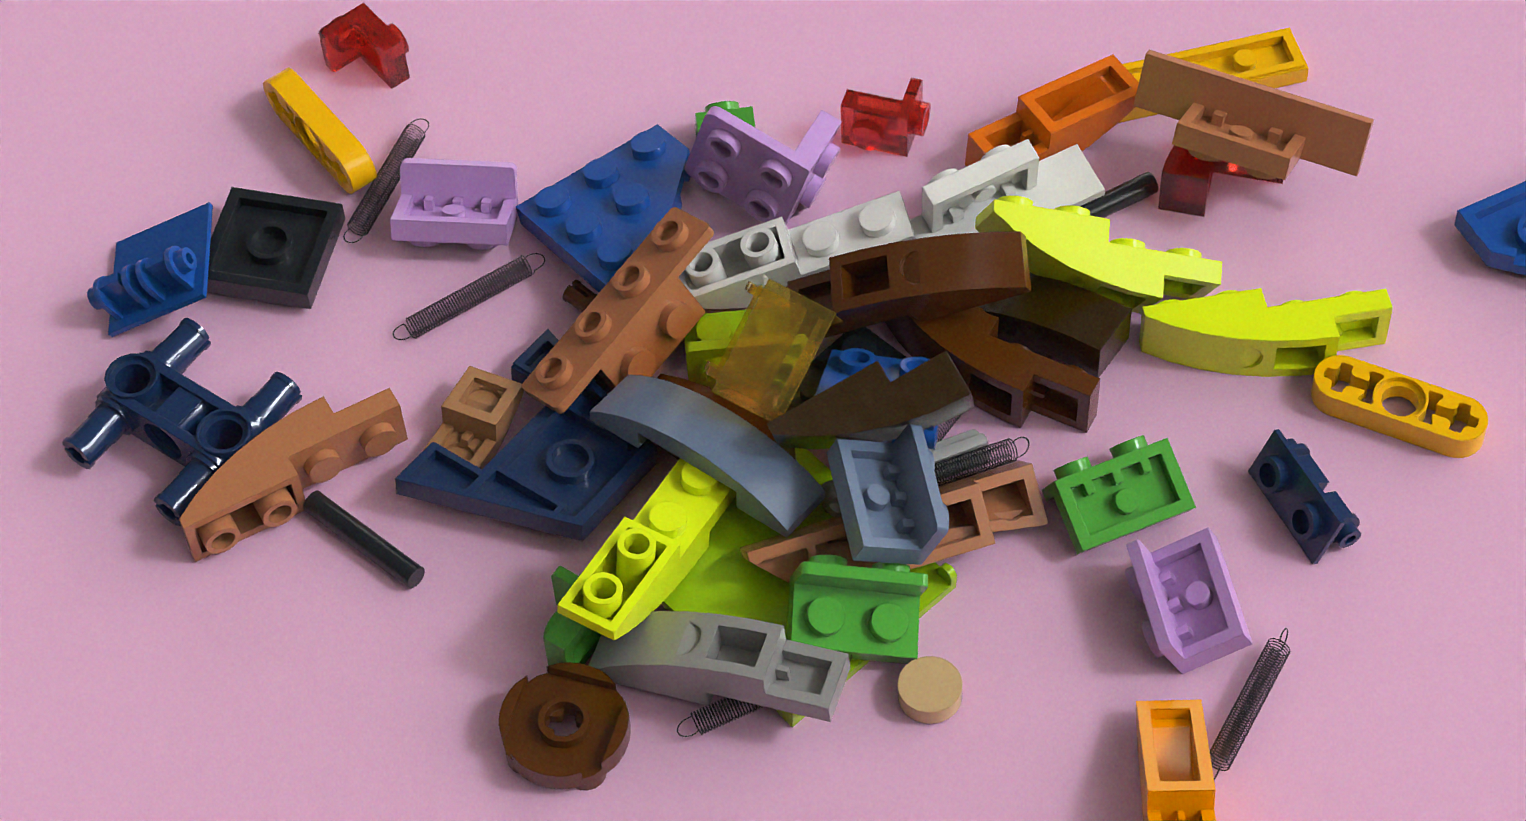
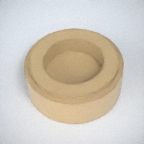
M924 656L909 662L902 669L898 677V702L901 709L911 719L926 724L940 723L952 717L962 702V678L958 669L949 661L935 656Z

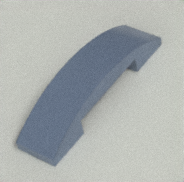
M628 375L590 411V420L636 448H639L649 439L736 491L738 509L786 538L825 499V490L812 475L763 432L722 405L672 382L643 375Z

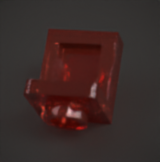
M365 3L360 4L344 15L336 17L319 30L318 34L325 64L332 72L340 70L360 57L391 89L410 78L405 55L409 52V46L403 33L393 23L386 25Z
M911 77L903 100L847 89L840 106L842 121L841 143L857 146L863 150H876L908 157L915 135L924 136L930 118L931 104L923 101V80Z

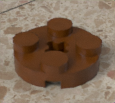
M561 662L546 666L547 673L538 675L529 682L528 677L525 676L509 690L499 713L498 725L509 767L528 781L547 788H576L585 791L597 788L605 780L606 774L620 762L630 741L631 724L626 702H624L623 697L616 689V684L601 670L586 664ZM566 715L575 716L576 727L579 729L573 734L558 736L555 735L554 729L548 727L551 722L561 723Z

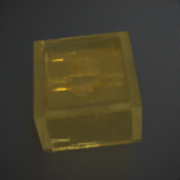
M764 275L759 285L748 280L744 289L752 294L753 297L719 364L707 360L704 369L706 370L705 374L712 377L709 381L711 392L768 421H772L786 413L836 312Z

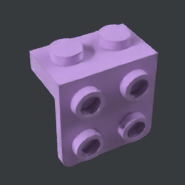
M713 106L703 119L686 162L685 171L702 188L710 192L719 193L745 208L747 213L753 218L767 222L783 217L787 225L799 204L801 203L810 208L827 179L825 176L841 149L832 142L842 121L821 110L794 151L726 110Z

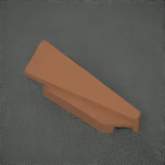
M1016 460L1015 462L956 482L939 486L942 502L947 506L949 512L948 533L922 565H907L910 566V569H914L996 544L993 532L1048 524L1032 463ZM842 516L838 518L832 517L795 529L787 538L780 534L740 548L744 559L789 583L790 576L801 562L809 561L810 557L816 555L844 557L848 560L847 566L872 568V565L877 563L854 561L852 559Z

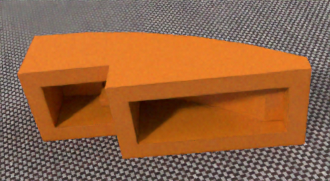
M1112 54L1018 96L1015 113L968 133L965 166L967 167L980 161L988 151L997 146L1009 145L1011 147L1026 139H1029L1038 154L1039 161L1076 144L1083 151L1135 108L1133 105L1139 82Z

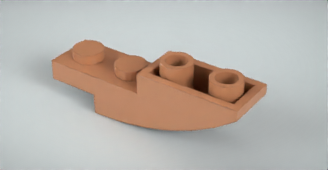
M387 388L336 413H333L323 396L290 413L239 449L211 476L179 518L190 553L195 562L212 554L226 552L239 541L269 527H277L287 523L294 515L304 511V488L315 483L326 482L334 478L340 471L370 457L386 454L395 445L408 440L401 407L391 389Z

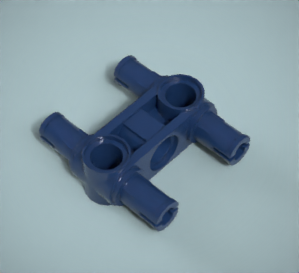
M184 318L179 323V326L152 352L130 353L114 360L105 372L104 381L106 387L97 395V400L95 401L96 408L62 442L68 456L85 469H91L95 462L123 434L134 435L183 465L184 468L179 472V475L154 498L155 506L160 514L171 523L180 527L179 518L211 476L239 449L265 429L281 420L302 399L301 391L297 384L281 372H274L265 385L243 406L232 405L182 375L187 367L211 345L207 332L198 323L189 318Z

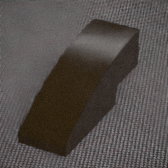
M1030 273L1031 292L978 306L986 313L999 317L998 339L1008 343L1021 344L1032 352L1049 359L1055 357L1067 364L1080 367L1088 374L1098 378L1129 339L1131 308L1098 293L1064 281L1034 275L1033 273Z
M944 351L891 382L879 361H876L766 424L780 447L829 449L837 438L873 442L897 439L908 424L921 425L923 430L946 422L975 406L971 391L948 352Z

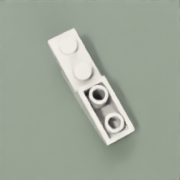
M897 191L791 229H787L783 217H779L710 241L678 278L703 309L749 308L789 302L788 281L829 270L830 257L888 243L916 239L901 193Z

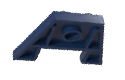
M549 329L513 362L511 366L513 381L523 384L539 362L559 341ZM593 378L564 413L558 414L544 406L483 469L478 468L436 442H432L395 478L396 494L583 541L657 464V447L647 439L639 448H636L590 420V411L608 395Z

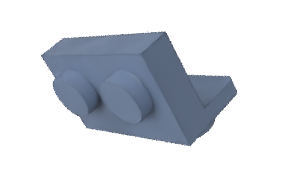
M908 424L894 443L837 438L826 454L852 559L854 561L922 565L949 530V512L941 499L934 473V456L928 449L922 426Z

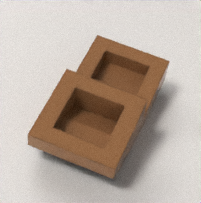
M469 366L442 404L443 423L424 450L432 442H436L478 468L483 469L496 456L510 428L524 394L522 384Z

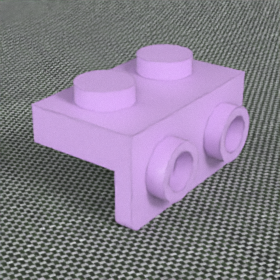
M421 158L403 159L400 165L401 196L390 218L392 241H409L412 245L418 247H432L440 243L467 244L469 247L478 250L508 245L518 218L516 210L518 205L517 166L514 163Z
M1209 527L1153 552H1150L1139 539L1126 544L1132 563L1131 567L1125 569L1126 578L1136 600L1140 604H1145L1149 620L1142 622V629L1151 651L1157 658L1165 656L1184 674L1253 644L1218 539Z

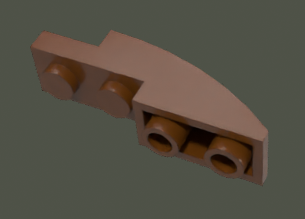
M1021 231L933 236L860 249L830 257L829 270L787 282L791 332H805L807 343L909 314L918 321L924 322L1031 292L1026 236Z
M974 307L924 322L918 321L910 314L885 321L897 341L911 357L932 359L947 351L971 391L974 405L1012 425L1021 428L1029 413L1033 411L1087 433L1097 416L1100 378L1088 374L1075 365H1065L1036 354L1021 344L1008 343L998 339L999 317L986 313L980 307Z

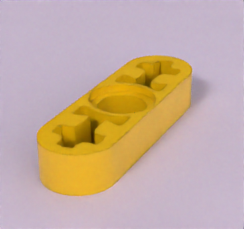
M288 67L263 82L265 95L278 117L347 193L353 194L376 179L377 172L363 145L292 68Z
M1345 355L1325 358L1317 365L1314 372L1311 398L1314 405L1326 415L1452 458L1469 457L1475 454L1483 444L1488 426V414L1482 404L1471 397ZM1338 380L1349 384L1342 392L1331 389V387L1337 384ZM1367 389L1373 390L1371 404L1363 402V398L1366 399ZM1389 397H1403L1409 400L1416 410L1407 416H1396L1385 410L1382 402ZM1427 409L1435 411L1432 414L1430 424L1424 422ZM1455 420L1466 423L1461 433L1449 429Z

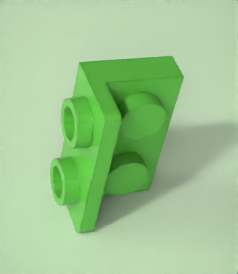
M1144 435L1138 436L1110 448L1113 459L1092 466L1087 456L1053 470L1057 480L1043 488L1042 493L1046 501L1055 499L1077 555L1196 508L1168 438L1148 445Z
M816 555L810 557L809 561L801 562L790 576L787 640L841 651L849 654L850 659L851 654L852 659L908 664L912 660L918 659L920 596L928 588V574L910 572V566L907 564L877 562L872 565V568L847 566L848 560L841 556Z

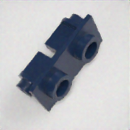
M1279 429L1274 430L1248 472L1311 563L1318 564L1331 543L1337 542L1340 548H1346L1358 541L1361 537V532L1358 529L1360 520L1356 514L1351 513L1336 491L1324 493L1323 490L1329 481L1311 457L1307 445L1303 443L1297 444L1293 438L1286 439Z

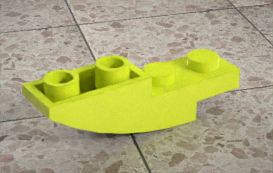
M1003 196L997 200L994 199L976 216L975 229L978 232L1021 231L1026 236L1029 272L1034 275L1064 281L1098 293L1131 308L1132 312L1142 314V306L1154 305L1163 298V295L1187 299L1200 298L1221 285L1222 261L1202 258L1201 252L1190 248H1173L1166 252L1146 249L1144 242L1131 238H1119L1109 242L1110 219L1090 216V211L1083 207L1067 205L1049 209L1033 206V201L1026 197Z
M1261 288L1245 291L1227 290L1213 296L1181 301L1169 299L1155 305L1142 306L1139 345L1143 353L1200 370L1262 377L1313 375L1317 365L1325 358L1335 356L1337 351L1385 344L1393 306L1387 289L1367 292L1349 291L1340 296L1310 301L1291 300L1271 307H1267Z
M680 458L634 520L627 517L622 519L558 603L557 613L612 640L627 634L660 606L709 547L711 529L736 497V491Z

